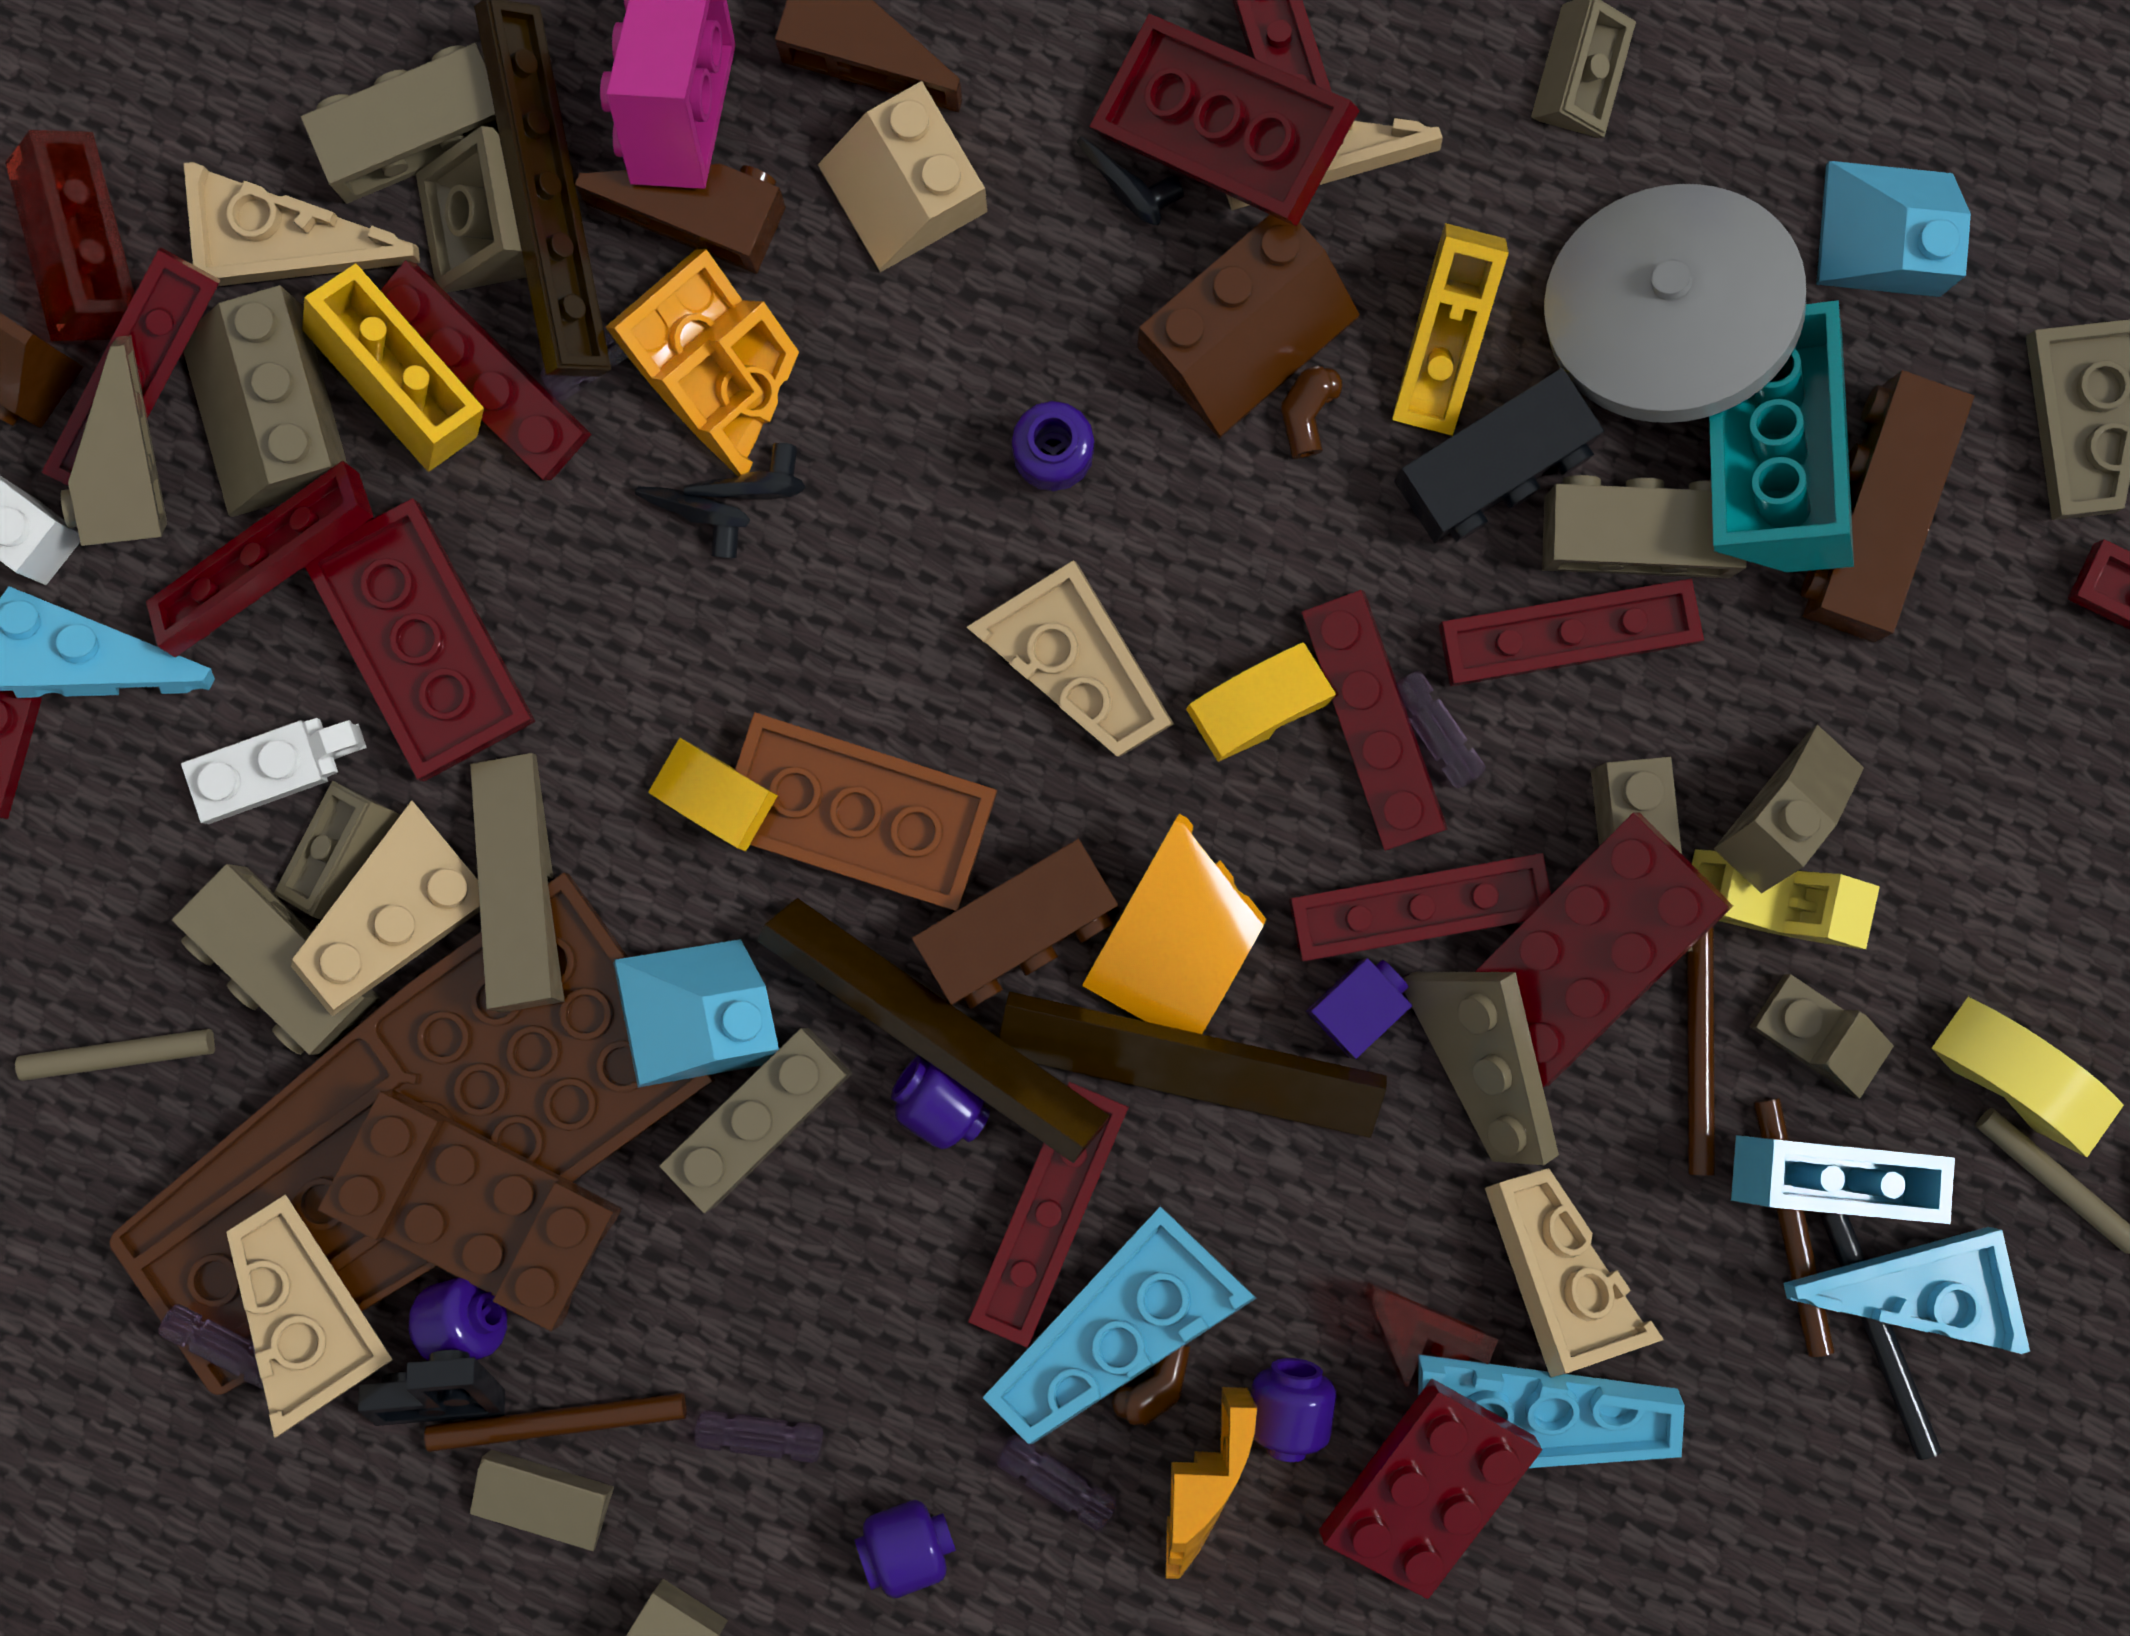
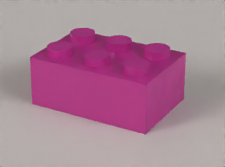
M624 0L626 10L624 21L616 22L613 28L612 50L614 63L612 71H604L600 84L602 109L604 112H611L614 122V153L617 157H623L630 184L705 189L736 46L727 0Z

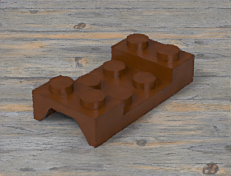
M387 1090L379 1092L317 1210L374 1240L384 1238L447 1272L469 1281L472 1285L486 1292H491L495 1296L493 1302L551 1332L562 1325L568 1314L572 1295L596 1248L616 1221L622 1208L400 1092Z

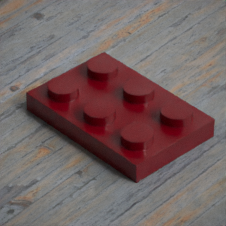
M1431 1379L1319 1528L1323 1543L1342 1555L1429 1599L1543 1449L1533 1434L1438 1381Z

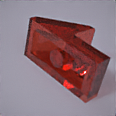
M1371 1282L1368 1283L1364 1295L1396 1375L1406 1387L1412 1379L1418 1364V1354H1422L1427 1339L1434 1341L1430 1352L1441 1358L1469 1361L1470 1357L1489 1364L1498 1339L1490 1333Z

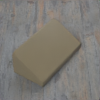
M1573 0L1563 4L1531 118L1589 136L1605 137L1636 21L1602 0Z
M332 781L274 894L310 916L322 920L400 817V814Z
M491 1449L482 1456L470 1514L594 1551L614 1486Z

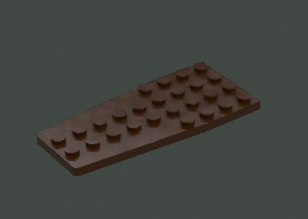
M564 872L548 883L565 1002L503 1013L488 1010L486 1007L482 932L478 933L404 986L111 1235V1250L209 1392L215 1395L225 1394L259 1374L246 1311L244 1310L226 1232L285 1194L362 1312L437 1267L384 1238L374 1240L317 1210L380 1091L396 1090L574 1183L715 1081L712 1075H705L638 1088L613 964L614 960L628 958V956L569 873Z

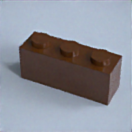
M1077 839L912 937V940L950 1004L955 1005L964 999L968 1007L972 1009L1003 990L997 979L1008 972L1020 967L1024 975L1027 976L1056 959L1058 955L1052 946L1070 935L1075 934L1081 944L1113 925L1107 913L1116 909L1118 903L1082 843Z

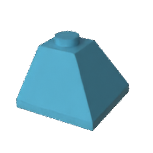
M1829 161L1826 164L1816 285L1941 297L1966 276L1971 213L1954 174Z
M741 939L614 960L613 964L638 1088L761 1066L779 1050L766 986Z

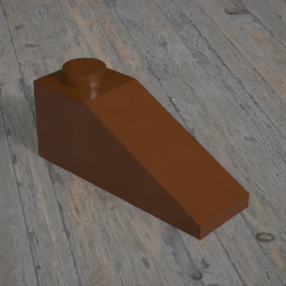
M873 0L786 1L775 37L783 63L895 95L922 81L936 106L955 112L960 111L962 104L960 78Z
M711 164L705 189L630 184L627 170L579 173L575 183L586 205L691 248L707 249L711 256L755 274L759 271L786 208L780 188L775 186L776 180L767 173L747 165L741 166L740 171L723 164Z

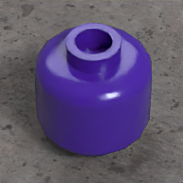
M1049 401L1036 404L1024 412L1014 427L1012 437V453L1015 466L1024 480L1038 489L1049 491L1071 488L1081 481L1092 465L1095 440L1091 424L1081 411L1068 403ZM1049 444H1057V445H1056L1055 447H1051Z
M921 1056L915 1057L906 1066L891 1092V1099L896 1102L895 1116L897 1122L933 1147L939 1149H948L961 1139L967 1142L973 1141L984 1128L990 1115V1110L984 1107V1100Z
M458 1277L427 1286L413 1302L409 1316L410 1338L420 1355L427 1361H429L431 1353L442 1350L465 1351L470 1354V1358L475 1357L478 1360L490 1356L502 1344L507 1331V1309L493 1302L495 1296L491 1292H486L463 1278Z
M1282 1358L1272 1362L1271 1367L1259 1372L1254 1379L1251 1396L1257 1406L1253 1439L1267 1448V1453L1271 1457L1284 1462L1302 1461L1305 1459L1306 1454L1318 1452L1327 1446L1332 1433L1336 1389L1331 1381L1323 1376L1322 1369L1315 1363L1307 1360Z
M910 1500L870 1515L863 1524L864 1536L854 1539L870 1589L873 1590L881 1587L882 1591L893 1599L942 1581L947 1571L944 1555L956 1551L944 1514L940 1513L930 1517L926 1505L919 1500Z

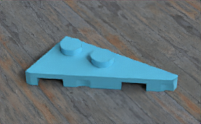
M10 586L7 587L0 598V691H13L16 698L40 697L47 693H58L65 697L119 695V688L159 687L161 694L188 693L195 689L209 690L215 680L209 667L182 656L175 658L155 645Z
M1986 1227L1783 1283L1786 1297L1789 1300L1832 1311L1871 1318L1880 1322L1919 1331L1936 1333L1958 1340L1997 1347L2019 1354L2030 1352L2003 1231L2000 1229Z

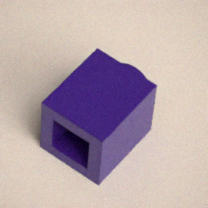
M1368 958L1360 959L1305 1012L1349 1058L1357 1059L1413 1005L1402 995L1409 986L1386 961L1382 959L1377 965H1374Z

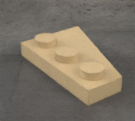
M1074 560L967 626L971 632L987 643L1008 661L1013 668L1036 685L1117 757L1123 756L1174 724L1079 565Z
M1549 1168L1485 1188L1550 1378L1664 1340L1651 1320L1642 1322L1626 1298V1295L1631 1290L1618 1270L1609 1272L1591 1246L1593 1233Z

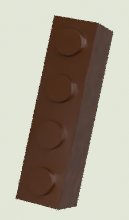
M1901 370L1882 386L1876 385L1872 389L1861 415V420L1869 423L1862 445L1856 443L1848 454L1854 567L1810 570L1807 572L1801 589V596L1808 599L1803 614L1804 618L1871 642H1876L1894 634L1972 406L1974 395Z

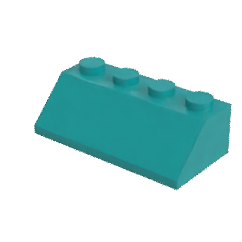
M1839 300L1806 304L1805 320L1800 337L1792 354L1776 376L1761 390L1740 404L1721 413L1709 416L1713 547L1715 552L1783 572L1854 567L1843 338Z

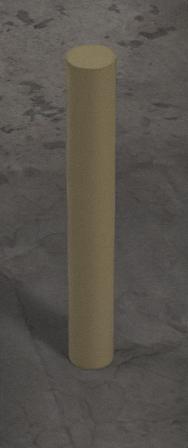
M203 1029L21 1055L16 1058L15 1070L20 1081L208 1055L215 1052L214 1035L211 1029Z
M1994 1108L1985 1111L1975 1124L1978 1130L2123 1253H2130V1224Z

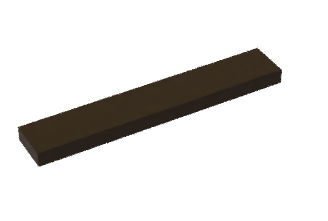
M481 0L474 6L545 373L546 375L600 377L611 371V365L541 9L538 5L508 0Z
M796 898L764 924L757 939L763 946L1069 1161L1074 1163L1108 1120L1110 1115L799 898Z
M1010 991L999 1039L1036 1064L1368 1138L1372 1136L1387 1088V1075Z

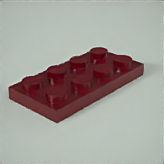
M1149 13L1089 127L1104 138L1297 227L1360 109L1345 97Z
M414 498L366 522L355 532L343 538L305 566L417 780L425 782L536 722L420 503Z
M1633 812L1475 972H1516L1544 1088L1549 1086L1707 933L1733 905L1640 812Z

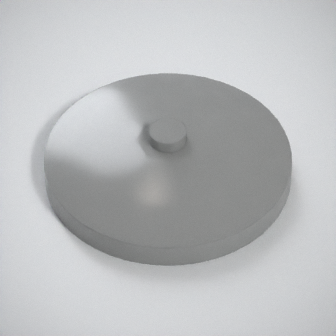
M1673 184L1645 189L1616 200L1598 211L1574 232L1560 251L1551 269L1544 299V315L1550 346L1560 369L1563 367L1576 389L1589 400L1606 410L1631 419L1648 422L1672 423L1705 418L1730 409L1753 396L1771 381L1787 362L1797 344L1805 320L1806 276L1799 250L1791 235L1769 211L1749 198L1730 190L1700 184Z

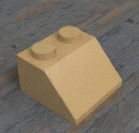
M922 81L867 111L818 164L821 173L879 272L886 270L987 212L985 187Z

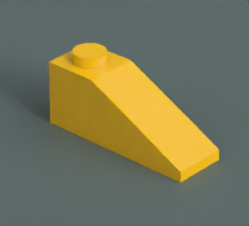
M1445 223L1427 282L1392 420L1453 436L1509 254L1505 238Z

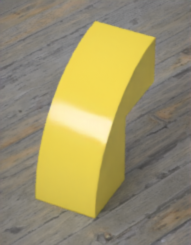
M1695 849L1692 865L1733 905L1719 921L1807 941L1858 949L1867 948L1880 886L1842 874L1797 871L1761 894L1718 852Z
M1967 997L1932 1047V1050L1953 1072L2003 1096L2034 1131L2085 1157L2089 1156L2124 1106L2098 1079L2060 1050L2010 1018L1970 997Z

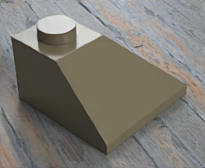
M480 126L416 173L434 280L446 293L527 278L500 137L492 127Z

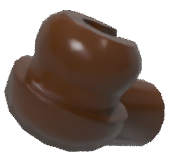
M1317 365L1302 371L1282 402L1281 411L1293 459L1314 456L1323 451L1315 417L1325 403L1338 398L1342 391L1341 377L1332 368H1324Z
M1186 1344L1155 1364L1152 1376L1137 1386L1134 1384H1124L1118 1388L1112 1398V1408L1115 1414L1120 1418L1127 1419L1132 1425H1147L1177 1404L1182 1392L1191 1346Z

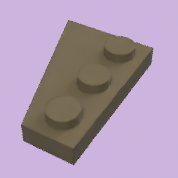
M2130 319L2034 330L2026 336L2052 520L2114 514L2125 509L2130 482Z
M1413 972L1405 976L1403 979L1409 988L1404 992L1409 1002L1413 1005L1414 1012L1493 1162L1545 1165L1557 1157L1559 1153L1516 972Z

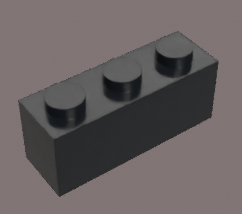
M1562 367L1404 466L1394 482L1434 544L1449 534L1457 543L1488 523L1483 513L1504 501L1507 507L1512 509L1541 489L1537 479L1557 468L1561 476H1564L1592 458L1594 453L1589 446L1597 440L1604 430Z

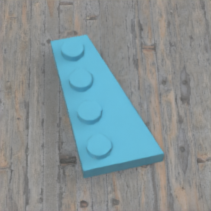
M1159 1207L984 1395L983 1399L1028 1444H1034L1255 1300L1256 1297L1167 1211Z
M1418 1354V1396L1429 1381L1434 1379L1533 1434L1543 1450L1529 1468L1682 1457L1685 1405L1677 1388L1571 1374L1550 1378L1548 1371Z

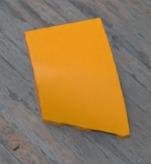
M696 249L605 326V328L676 415L730 470L739 476L750 471L753 462L748 456L756 443L763 424L771 421L778 404L779 388L784 381L788 380L799 351L764 301L742 300L708 250Z
M1179 813L1082 986L1145 1022L1202 1034L1232 984L1267 919L1250 897L1237 889L1234 877L1222 861L1219 860L1216 863L1212 861L1192 835L1193 824L1187 817Z
M1222 1387L1220 1452L1195 1451L1194 1463L1171 1462L1170 1516H1167L1166 1579L1181 1578L1196 1558L1241 1476L1254 1438L1257 1406L1248 1388Z

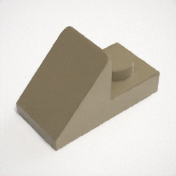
M1791 974L1783 975L1750 1028L1856 1099L1861 1098L1894 1047L1864 1013L1859 1010L1842 1009Z

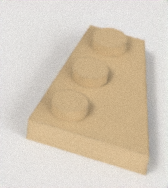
M411 801L293 957L291 967L333 1017L479 913L478 879L416 804Z
M286 1194L226 1232L244 1310L246 1311L257 1366L264 1387L274 1438H277L393 1361Z

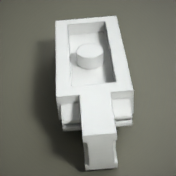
M314 718L307 721L300 720L181 763L200 822L211 824L328 782L327 777L338 773L334 759L367 747L359 724H352L348 720L323 728L321 720Z

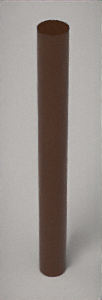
M1713 927L1692 946L1693 951H1687L1689 1175H1715Z
M1780 1098L1755 1101L1754 1106L1761 1138L1789 1140ZM1777 1208L1792 1280L1817 1274L1804 1210ZM1797 1302L1808 1356L1822 1357L1835 1353L1826 1310L1810 1304Z
M684 1393L427 1425L424 1431L425 1447L428 1452L686 1419Z

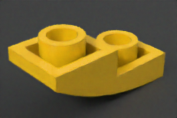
M1302 642L1212 689L1190 703L1186 710L1219 762L1269 739L1277 728L1327 706L1336 693L1307 646Z
M682 738L678 739L648 793L672 809L743 851L748 849L778 797L777 794Z

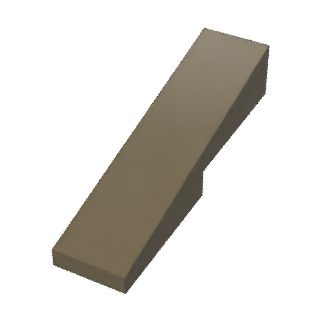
M533 753L470 764L486 1007L488 1010L503 1013L565 1002L548 879L554 878L537 756Z

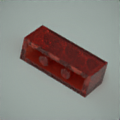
M29 130L5 164L50 340L111 339L135 293L94 134L87 131Z

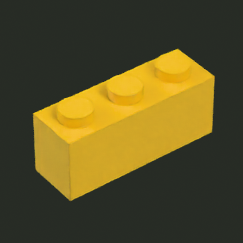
M356 263L304 297L302 330L427 472H430L478 436L484 411L483 406Z

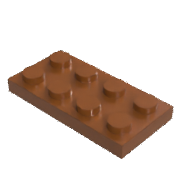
M754 712L735 770L777 794L778 797L750 846L955 912L960 909L995 802L996 789Z

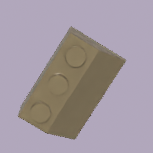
M281 285L218 303L200 319L183 351L228 515L231 517L285 502L342 460L347 463L314 343L302 330L303 305Z

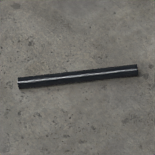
M1822 1212L1820 1217L1840 1267L1865 1261V1256L1848 1214ZM1860 1316L1916 1458L1924 1460L1939 1455L1942 1452L1892 1324Z

